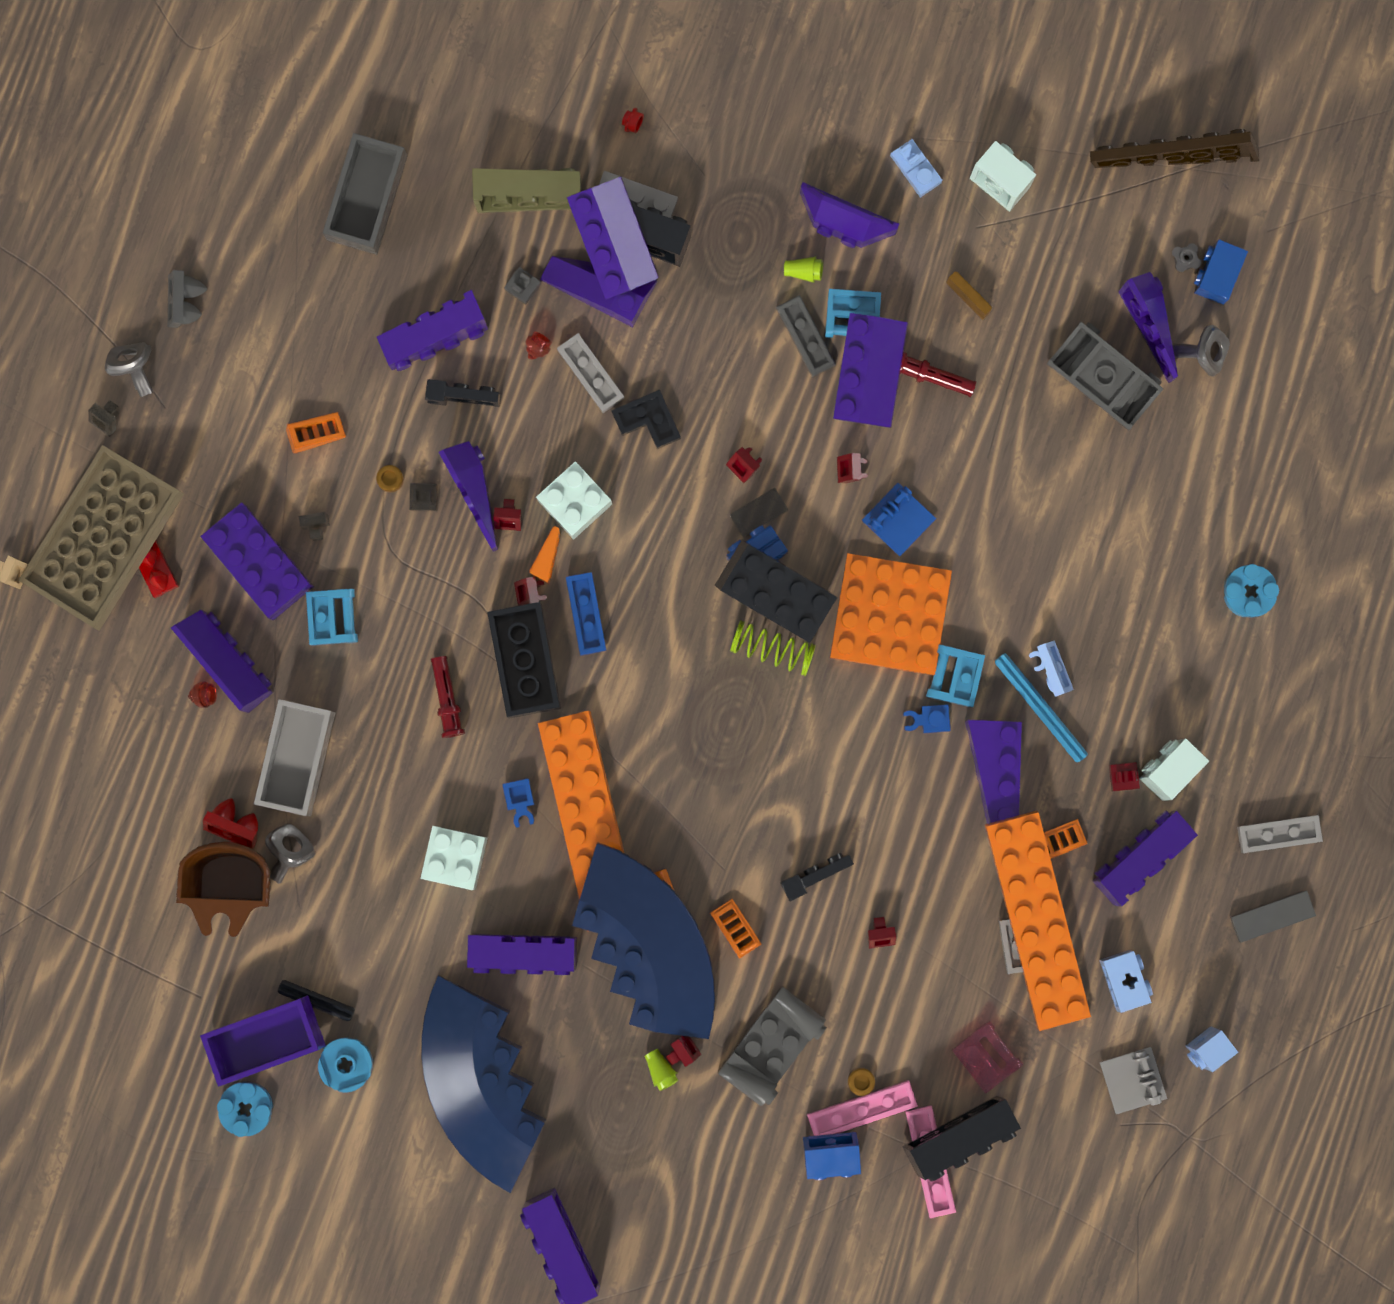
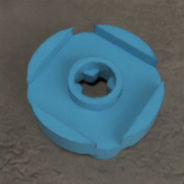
M1255 564L1235 569L1228 575L1224 583L1225 603L1234 614L1241 617L1252 618L1266 614L1275 605L1279 594V587L1273 575L1267 569ZM1246 585L1250 587L1254 585L1256 587V597L1250 596L1247 598L1245 596L1247 590L1244 587Z
M348 1037L339 1038L329 1043L321 1053L318 1062V1072L324 1084L343 1093L352 1092L362 1087L370 1078L373 1068V1058L367 1046L358 1039ZM346 1057L348 1061H352L353 1065L350 1066V1072L346 1073L345 1069H339L338 1065L342 1063L341 1058Z
M239 1082L232 1085L222 1094L217 1104L218 1117L221 1124L227 1131L238 1137L252 1136L262 1131L270 1122L273 1108L272 1098L263 1086L251 1082ZM241 1102L245 1105L248 1103L252 1105V1108L249 1110L250 1116L240 1114L239 1110L241 1107L239 1104Z

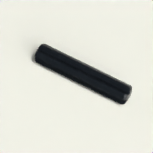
M282 980L278 987L279 994L293 1000L309 996L313 1008L345 1021H350L354 1015L355 1009L287 980Z

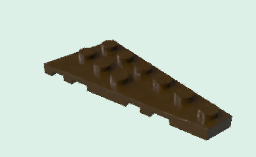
M1235 129L1230 131V134L1225 135L1210 132L1203 134L1201 138L1193 139L1192 136H1180L1176 138V141L1166 142L1164 139L1151 140L1150 144L1145 145L1130 142L1125 143L1121 148L1100 146L1096 151H1090V162L1094 168L1127 167L1131 165V161H1137L1138 164H1144V166H1154V163L1158 160L1168 161V165L1212 163L1214 158H1219V160L1226 161V163L1237 162V159L1241 157H1250V162L1260 161L1259 150L1250 131L1246 132L1245 129Z

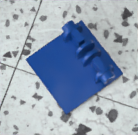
M897 483L862 521L900 557L936 518L911 495L912 492L906 486L903 487Z

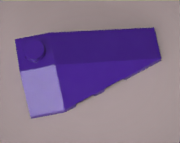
M556 256L551 257L540 278L541 281L632 328L657 283L656 280H653L630 291L605 299L591 262Z
M1148 272L1127 280L1119 290V294L1166 380L1170 383L1178 377L1164 296L1161 292L1163 291V286L1157 277H1153L1152 273Z
M467 441L439 451L443 462L460 489L493 552L498 550L485 471L480 462L485 458L478 445L472 447L471 443Z

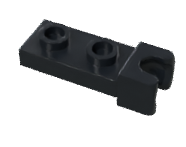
M428 379L425 400H427L428 404L443 406L447 405V401L500 407L501 395L499 392H495L493 387L480 386L479 390L469 389V385L454 383L453 387H450L446 381Z
M840 852L827 859L828 865L819 868L818 864L803 871L805 876L800 878L796 874L780 882L788 900L792 901L807 894L805 888L854 865L850 855L843 857Z

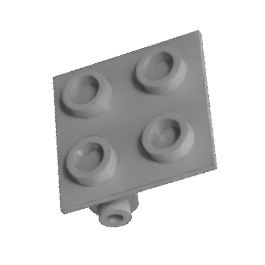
M1151 1047L1099 1062L1115 1114L1149 1104L1152 1106L1162 1103V1100L1167 1099Z

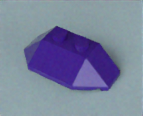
M805 182L801 185V198L812 226L817 229L819 234L829 238L835 236L841 239L840 242L851 248H855V246L862 248L896 235L899 223L831 195Z

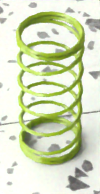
M740 620L730 649L731 652L737 653L751 628L747 657L750 658L753 655L764 634L761 652V662L763 663L778 637L774 662L775 667H777L792 641L788 664L790 672L806 645L801 675L806 676L816 647L815 644L813 645L812 643L808 650V642H804L791 666L795 639L792 637L777 662L781 634L779 632L774 637L763 658L767 628L762 630L750 653L754 626L753 623L748 626L737 647L745 621Z

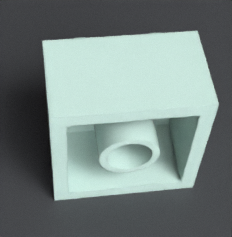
M995 141L975 164L970 179L1010 212L1029 190L1037 174L1033 172L1034 168L1028 162L1018 160L1013 155L1014 152L1009 146L1004 143L1000 145Z
M576 461L536 496L538 502L573 540L612 505L611 499Z
M1187 739L1170 740L1159 751L1162 755L1158 759L1150 760L1142 768L1141 771L1144 774L1139 779L1162 801L1173 800L1209 760Z
M432 826L420 879L476 890L487 837Z

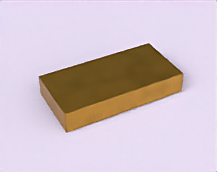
M955 271L949 276L946 284L984 320L990 314L992 306L958 272Z

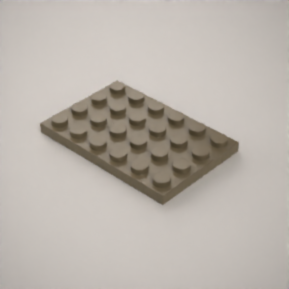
M102 445L18 581L100 631L184 493Z

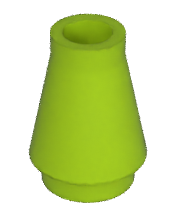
M815 256L797 260H785L784 276L815 283V280H822V259H817Z
M659 1049L644 1056L649 1067L654 1087L657 1086L659 1091L678 1082L676 1077L678 1073L663 1057Z

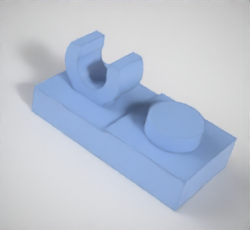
M913 139L890 154L920 198L942 183L943 180Z
M1055 640L1037 646L1038 650L1029 654L1030 658L1036 656L1041 658V665L1035 667L1034 670L1041 671L1046 669L1047 685L1055 697L1074 690Z

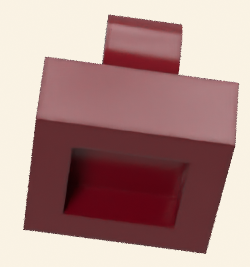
M741 447L726 464L743 483L753 476L762 462L760 457L755 460L750 455V452L753 450L751 447L746 449Z
M850 453L837 457L838 483H851L868 477L867 473H861V465L866 464L867 460L861 458L860 453Z
M504 499L503 508H494L495 529L521 531V509H515V499Z
M528 577L514 582L518 606L545 600L547 598L546 595L540 596L537 591V587L543 586L544 581H536L535 577Z
M1137 762L1109 765L1112 792L1140 789Z
M884 917L874 918V930H868L869 949L896 945L895 927L886 928Z
M680 1036L671 1043L674 1050L666 1057L671 1065L681 1060L686 1067L702 1054L690 1037Z

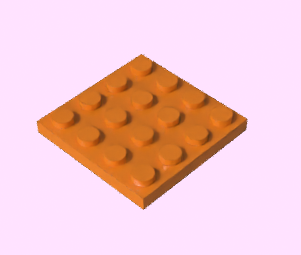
M847 553L830 658L934 676L952 571Z

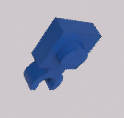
M948 705L922 706L921 714H917L914 711L903 713V716H911L914 719L912 726L904 727L905 731H913L918 726H922L923 733L950 732Z
M529 778L502 784L507 809H516L514 816L516 828L520 827L519 819L523 815L529 818L530 825L534 824V816L527 808V806L535 805Z

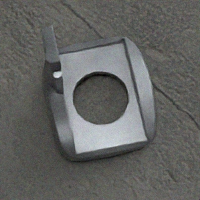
M1210 325L1204 328L1198 345L1184 343L1173 345L1175 358H1196L1206 373L1214 377L1223 367L1230 342L1219 328ZM1216 341L1220 349L1214 360H1212L1210 349L1213 342Z
M142 342L112 348L105 362L107 374L120 376L130 373L135 390L138 391L140 397L153 392L143 370V366L148 361L151 353V346ZM120 355H135L127 361L118 360Z
M285 824L266 836L265 844L267 848L278 859L272 867L270 878L278 884L282 883L290 867H298L315 856L312 843L292 824ZM287 836L294 837L301 845V850L298 852L288 851L283 846V838Z

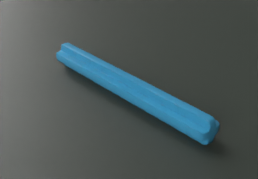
M1002 654L995 660V664L1074 761H1082L1088 755L1087 751L1007 654Z

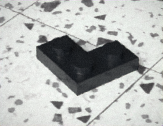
M660 389L611 410L622 436L647 426L656 449L681 439Z

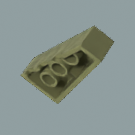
M472 168L473 201L478 213L570 210L567 197L581 192L580 171H575L572 168H563L559 171H549L546 169Z

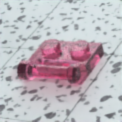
M991 1021L985 1023L952 1049L953 1053L985 1094L1023 1065L1019 1057H1014L994 1031L995 1026ZM986 1037L1007 1065L1004 1068L1000 1069L979 1042L981 1038Z

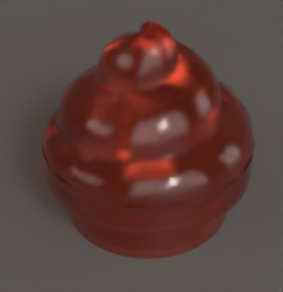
M533 332L532 336L529 335L525 341L528 359L533 360L547 355L551 350V340L539 332Z
M206 681L199 682L190 690L188 698L199 708H208L216 702V688L213 684H209Z

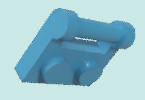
M829 289L825 337L833 338V335L846 336L848 326L834 325L835 317L849 318L850 313L880 317L881 292Z
M355 589L306 592L309 645L358 642V634H355L353 610ZM335 599H342L344 634L337 635Z
M939 645L936 672L933 676L931 688L927 689L926 697L973 708L985 655ZM951 656L956 658L949 692L946 693L942 692L941 688L948 658Z

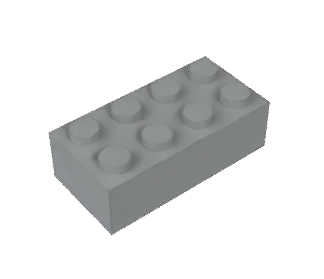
M278 700L254 805L303 816L312 815L335 712Z

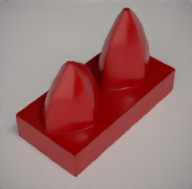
M155 540L139 566V570L153 598H157L179 587Z
M232 798L221 802L212 812L207 811L203 818V830L233 843L241 844L251 849L254 848L257 842L258 821L254 813L243 816L236 823L233 822L235 804Z

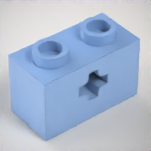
M1128 950L1099 960L1117 1012L1122 1013L1151 1003L1149 996L1153 995L1149 981H1144L1141 970H1144V965L1139 954L1135 955L1134 951ZM1125 974L1133 977V980L1130 981L1131 987L1122 984V981L1126 979Z
M1209 1027L1186 1045L1190 1051L1187 1054L1190 1061L1196 1067H1200L1201 1070L1206 1069L1214 1072L1238 1053L1223 1031L1214 1027Z

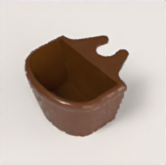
M215 842L198 846L180 861L177 874L176 903H183L191 908L203 935L208 936L212 933L211 920L217 913H224L229 917L230 926L228 933L230 936L236 937L253 909L261 906L269 907L270 869L265 859L253 849L237 843Z

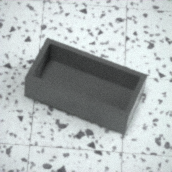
M353 133L323 230V235L327 241L378 254L407 160V153L404 147Z

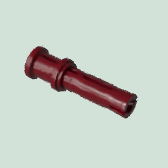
M903 352L900 374L915 378L916 382L920 383L925 380L971 398L977 381H972L930 366L928 360L920 361L907 356V353Z
M447 656L430 659L440 704L437 715L441 717L443 727L442 738H451L465 734V729H462L459 717L461 708L455 703Z

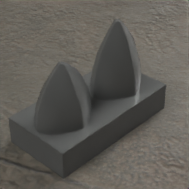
M173 270L168 275L167 327L178 328L182 324L192 323L202 316L197 307L183 300L199 296L208 288L199 280L184 275V271Z

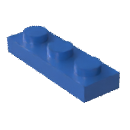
M592 572L566 577L580 656L607 651Z

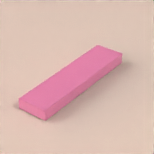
M906 1080L867 1095L809 1113L807 1116L814 1136L838 1134L918 1107L910 1082Z
M931 1105L905 1111L912 1141L937 1128ZM944 1170V1176L932 1182L929 1179L924 1180L920 1178L929 1218L956 1213L947 1170Z

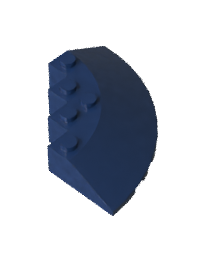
M597 842L572 926L598 933L591 959L617 966L610 992L636 999L629 1025L658 1033L709 1039L714 1019L715 984L711 958L695 919L670 885L664 880L662 881L650 868L640 864L618 849Z
M438 975L429 997L422 1030L421 1059L429 1100L441 1127L461 1156L489 1181L511 1193L547 1119L523 1108L534 1083L511 1072L522 1046L499 1036L510 1010Z

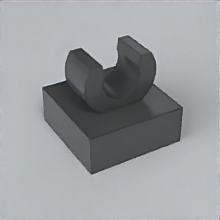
M519 267L504 289L526 305L541 285V282Z

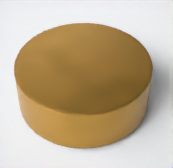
M386 465L378 471L376 480L382 490L396 492L402 487L404 477L399 468L393 465Z
M857 1068L849 1074L848 1086L854 1094L864 1096L874 1089L875 1078L868 1069Z

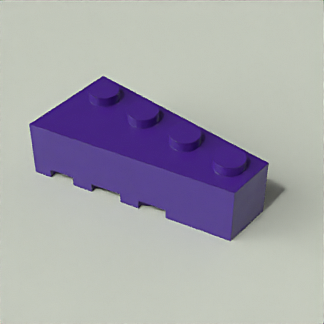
M472 290L464 293L465 299L461 301L450 300L443 303V307L437 313L427 311L419 315L415 319L416 323L411 325V322H405L377 336L391 370H405L412 366L411 362L420 358L422 361L431 359L436 356L435 352L441 349L452 350L460 345V341L467 338L475 340L485 334L484 331L488 330V327Z
M965 721L987 824L1018 816L1022 722Z
M1167 810L1154 820L1157 824L1151 830L1147 828L1142 830L1135 837L1137 841L1130 848L1127 845L1115 854L1117 859L1110 866L1105 863L1094 873L1097 877L1092 880L1093 883L1113 905L1123 906L1128 902L1127 894L1132 895L1146 885L1145 878L1147 876L1152 877L1166 865L1164 861L1167 858L1173 859L1198 836L1177 811H1171L1170 813Z
M468 935L467 968H474L473 973H490V969H500L501 974H516L517 970H527V974L539 975L543 974V971H554V975H570V971L574 972L576 970L577 937Z

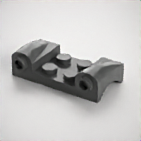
M1080 322L1063 345L1047 362V365L1129 431L1164 389L1160 386L1162 381L1151 372L1146 375L1098 336L1100 331L1088 322L1085 325Z
M782 986L719 1069L718 1074L759 1106H762L764 1103L770 1105L778 1094L775 1090L777 1083L806 1044L813 1037L816 1040L821 1037L827 1028L823 1025L826 1019Z

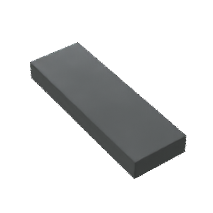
M799 295L777 306L776 310L811 377L813 378L835 367L836 363L801 296Z
M1305 890L1231 916L1230 919L1238 941L1241 943L1315 917L1316 914L1308 892Z

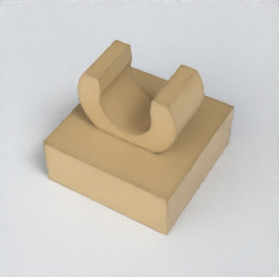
M8 556L5 563L0 561V581L21 589L23 583L18 580L28 564Z

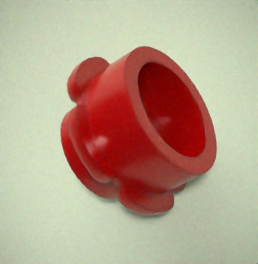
M633 108L632 111L627 110L624 114L622 125L625 126V132L631 131L636 134L639 131L644 114L638 112L637 108Z

